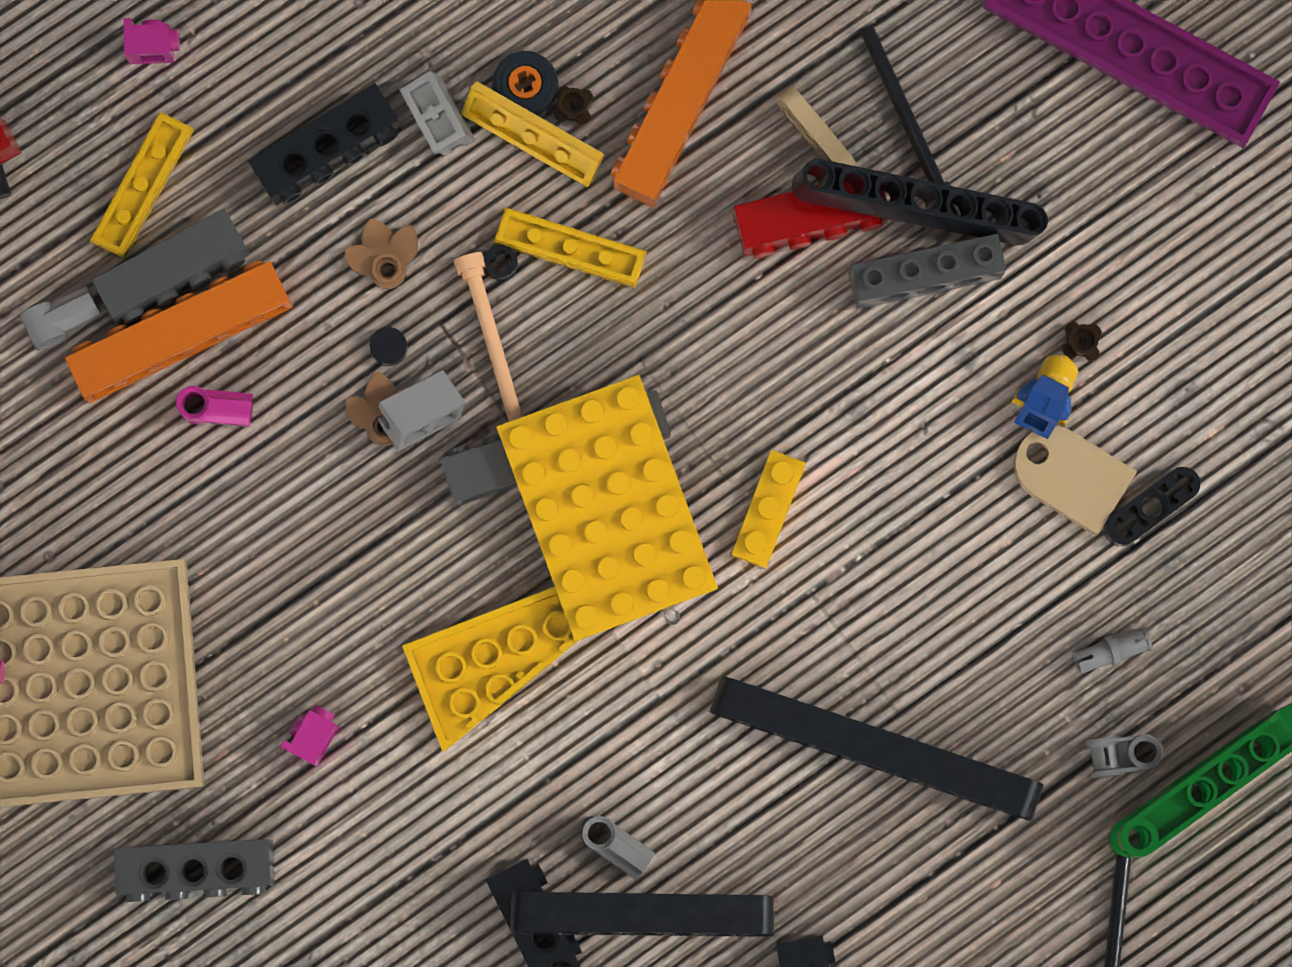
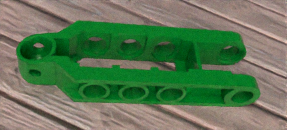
M1292 703L1269 713L1249 726L1118 821L1110 829L1108 835L1111 850L1116 855L1126 858L1145 857L1153 853L1292 752ZM1254 741L1260 747L1259 756L1253 750ZM1223 763H1225L1230 770V775L1228 779L1222 773ZM1192 785L1197 787L1199 791L1197 802L1191 796ZM1131 829L1138 835V843L1135 848L1128 840V834Z

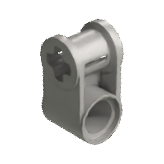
M1151 735L1113 736L1086 740V746L1091 747L1094 768L1090 772L1091 778L1124 775L1127 772L1147 770L1159 764L1163 757L1161 743ZM1139 742H1145L1152 747L1153 757L1149 763H1141L1135 758L1134 748Z

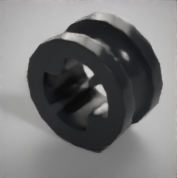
M506 245L493 246L484 257L486 272L492 279L506 281L516 274L518 260L515 252ZM504 254L505 260L508 258L512 260V263H508L506 271L498 272L497 266L491 267V263L496 262V255Z

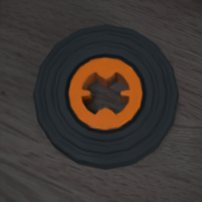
M519 51L509 54L499 63L493 74L492 89L535 115H541L553 104L557 96L559 81L555 68L546 57L532 51ZM526 76L527 81H529L530 77L534 79L530 92L525 93L524 88L521 91L516 89L519 86L520 77Z

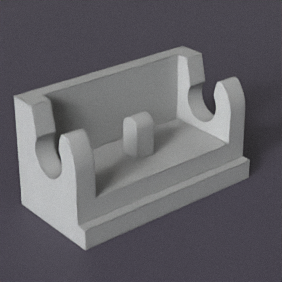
M429 71L399 89L434 154L450 155L453 153V147L459 144L467 146L476 141L441 76Z
M442 370L379 402L378 407L383 416L378 418L398 452L460 420L465 401Z

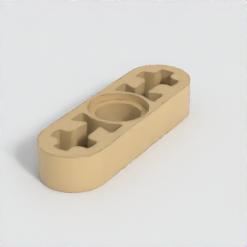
M793 86L788 87L775 98L783 113L821 159L857 166L851 154Z

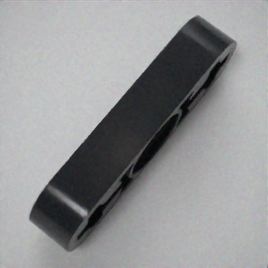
M1178 467L1172 470L1108 518L1104 525L1106 539L1112 545L1124 547L1134 542L1197 495L1200 490L1198 474L1188 467ZM1175 476L1179 479L1187 477L1191 482L1187 486L1189 493L1186 494L1183 490L1176 493L1170 498L1176 504L1171 506L1168 496L1159 490L1158 487L1162 485L1164 491L1167 492L1176 485ZM1152 496L1160 500L1162 512L1159 516L1149 517L1143 512L1142 502L1144 498ZM1132 507L1138 520L1146 526L1141 528L1138 521L1128 529L1129 538H1126L1123 534L1117 537L1113 532L1117 527L1114 521L1118 520L1120 523H1124L1134 516V514L1128 511Z

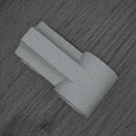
M87 286L53 303L43 302L37 304L20 315L37 351L56 346L67 338L68 333L102 317L100 309Z
M595 816L588 819L581 829V838L588 848L594 850L635 880L640 877L655 855L654 851L604 816ZM596 822L604 823L609 829V838L601 845L592 843L588 837L590 826Z

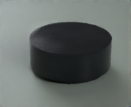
M384 327L376 331L371 337L370 352L379 364L394 366L402 362L406 357L408 344L401 331L392 327Z

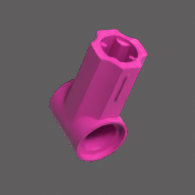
M188 386L178 394L176 406L183 419L194 425L211 423L250 427L253 412V394L207 390L198 386ZM196 396L203 398L205 405L201 412L190 414L185 411V404L188 399Z

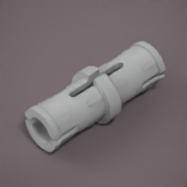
M1142 627L1139 630L1117 638H1113L1111 635L1105 637L1102 643L1073 651L1074 662H1080L1076 666L1078 672L1084 674L1087 671L1110 663L1116 666L1121 664L1124 658L1153 650L1151 638L1144 640L1149 635L1147 629Z

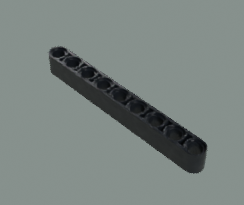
M725 676L720 678L709 711L711 714L1028 821H1033L1044 784L1033 779Z

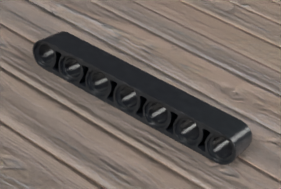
M823 159L809 161L797 172L791 182L794 195L799 200L807 203L979 238L998 234L1000 242L1013 245L1029 243L1043 233L1048 225V216L1045 210L1035 203ZM807 174L814 176L818 180L819 187L813 186L808 181ZM843 182L850 183L855 190V194L848 193L843 186ZM879 189L889 194L890 202L881 197ZM915 196L924 201L926 209L920 208L917 205ZM950 204H954L959 208L961 216L952 212ZM986 211L994 216L996 224L988 220ZM1021 218L1029 223L1030 231L1023 227Z
M511 893V933L767 937L774 936V898L770 895Z

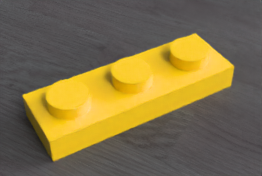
M774 450L770 451L732 551V557L764 569L767 568L806 462Z

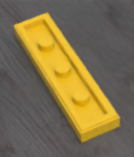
M478 81L471 86L461 112L462 116L582 185L589 187L605 154Z
M159 111L91 237L90 242L124 260L126 259L194 132L192 127Z
M507 207L504 209L494 239V245H506L513 251L635 289L647 255L645 250Z

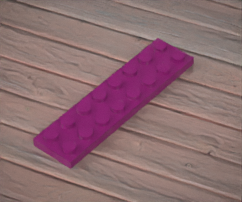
M987 0L983 7L985 10L1241 148H1244L1280 84V81L1129 0Z

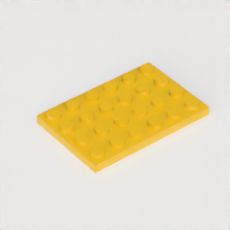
M640 375L496 426L575 642L718 589Z

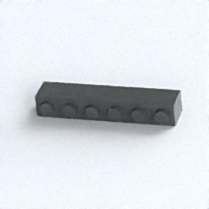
M645 388L663 440L669 439L671 432L657 390L648 392V389ZM499 434L482 440V446L470 450L468 445L448 450L446 452L448 457L440 459L456 507L518 487Z

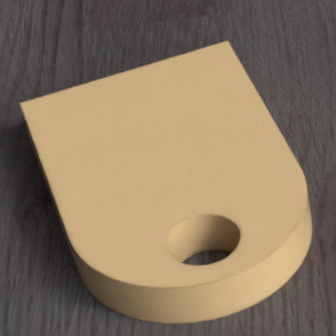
M1060 426L1054 428L1048 439L1031 432L1019 445L1014 458L1016 478L1029 495L1094 536L1100 533L1137 473L1136 470L1083 437ZM1032 444L1041 445L1047 454L1045 462L1041 464L1030 462L1026 456L1028 446Z

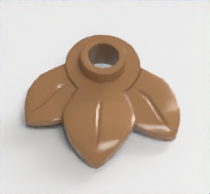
M370 218L363 230L362 245H352L345 248L346 260L352 270L358 274L370 276L373 283L383 289L396 288L406 277V265L417 255V234L412 225H407L393 234L385 224L375 218ZM387 265L395 268L394 274L390 277H385L381 274L382 268Z
M380 372L375 373L368 382L364 398H346V412L348 418L355 426L367 430L369 438L375 444L390 446L393 443L388 435L379 432L380 422L378 418L382 417L383 414L378 406L379 402L399 392H397L392 382Z

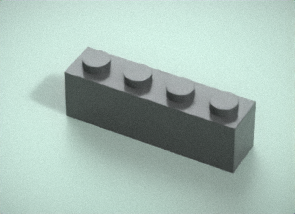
M224 208L92 279V282L112 319L119 326L123 323L132 325L141 320L140 317L145 314V311L156 305L161 308L172 304L179 298L178 294L190 287L195 290L205 286L212 280L211 276L223 269L225 272H229L240 267L245 262L244 258L249 256L250 253Z

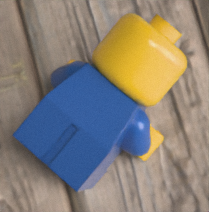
M1065 355L1048 356L1044 359L1037 378L1030 380L1016 391L1012 402L1021 406V409L1014 423L1028 430L1031 428L1034 433L1047 439L1057 424L1062 427L1066 425L1071 414V398L1068 393L1072 390L1078 376L1077 366L1069 357Z

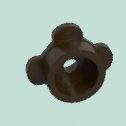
M567 86L561 87L557 91L559 104L558 108L554 111L555 119L561 123L570 120L576 121L579 125L587 124L590 121L589 103L593 101L591 91L588 89L569 88ZM576 103L577 107L575 109H572L570 107V104Z
M1077 322L1068 323L1065 327L1067 341L1062 348L1063 354L1069 358L1074 356L1085 357L1088 361L1097 359L1099 356L1097 345L1102 335L1100 327L1095 324L1079 325ZM1084 338L1085 344L1081 345L1079 339Z

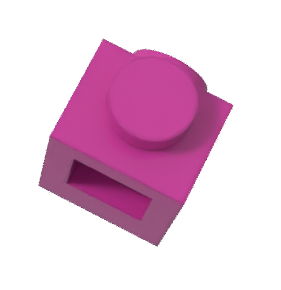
M123 18L124 55L130 65L174 63V51H180V33L178 28L171 29L169 24H164L161 20H144L141 22V25H135L131 18Z
M315 704L312 711L309 710L306 716L300 714L290 731V735L294 736L292 742L289 743L284 740L280 747L318 767L340 727L332 722L335 715Z

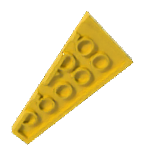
M552 587L410 642L402 647L441 750L444 753L580 640L574 641L556 589Z

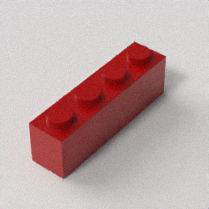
M843 182L845 190L848 193L855 194L853 186L850 183ZM879 189L881 197L887 201L885 191ZM793 191L735 205L733 208V218L743 255L753 254L754 259L773 255L776 248L788 245L790 250L804 248L811 244L812 239L824 236L826 241L840 239L847 235L848 230L860 227L862 232L876 230L883 226L884 221L888 220L886 218L807 203L799 200Z

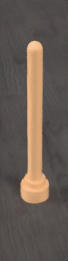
M475 252L458 257L454 260L458 276H462L464 282H468L508 421L516 420L523 416L482 277L485 276L483 253Z

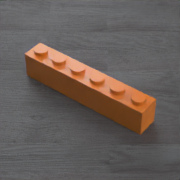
M697 0L692 11L696 18L691 28L684 26L676 43L680 50L675 60L668 58L659 77L664 81L658 92L651 91L643 108V111L648 113L642 125L635 123L629 134L627 143L631 147L626 157L619 155L610 175L615 177V190L652 208L655 207L751 16L752 4L744 0Z
M261 260L253 262L242 269L243 274L229 279L227 276L219 278L208 285L209 290L195 295V293L185 294L174 301L175 306L161 311V309L151 310L140 317L141 322L127 327V325L117 326L106 333L107 338L94 344L92 341H86L75 346L72 349L73 354L66 356L65 359L83 398L91 404L292 309V303L271 261L263 263Z

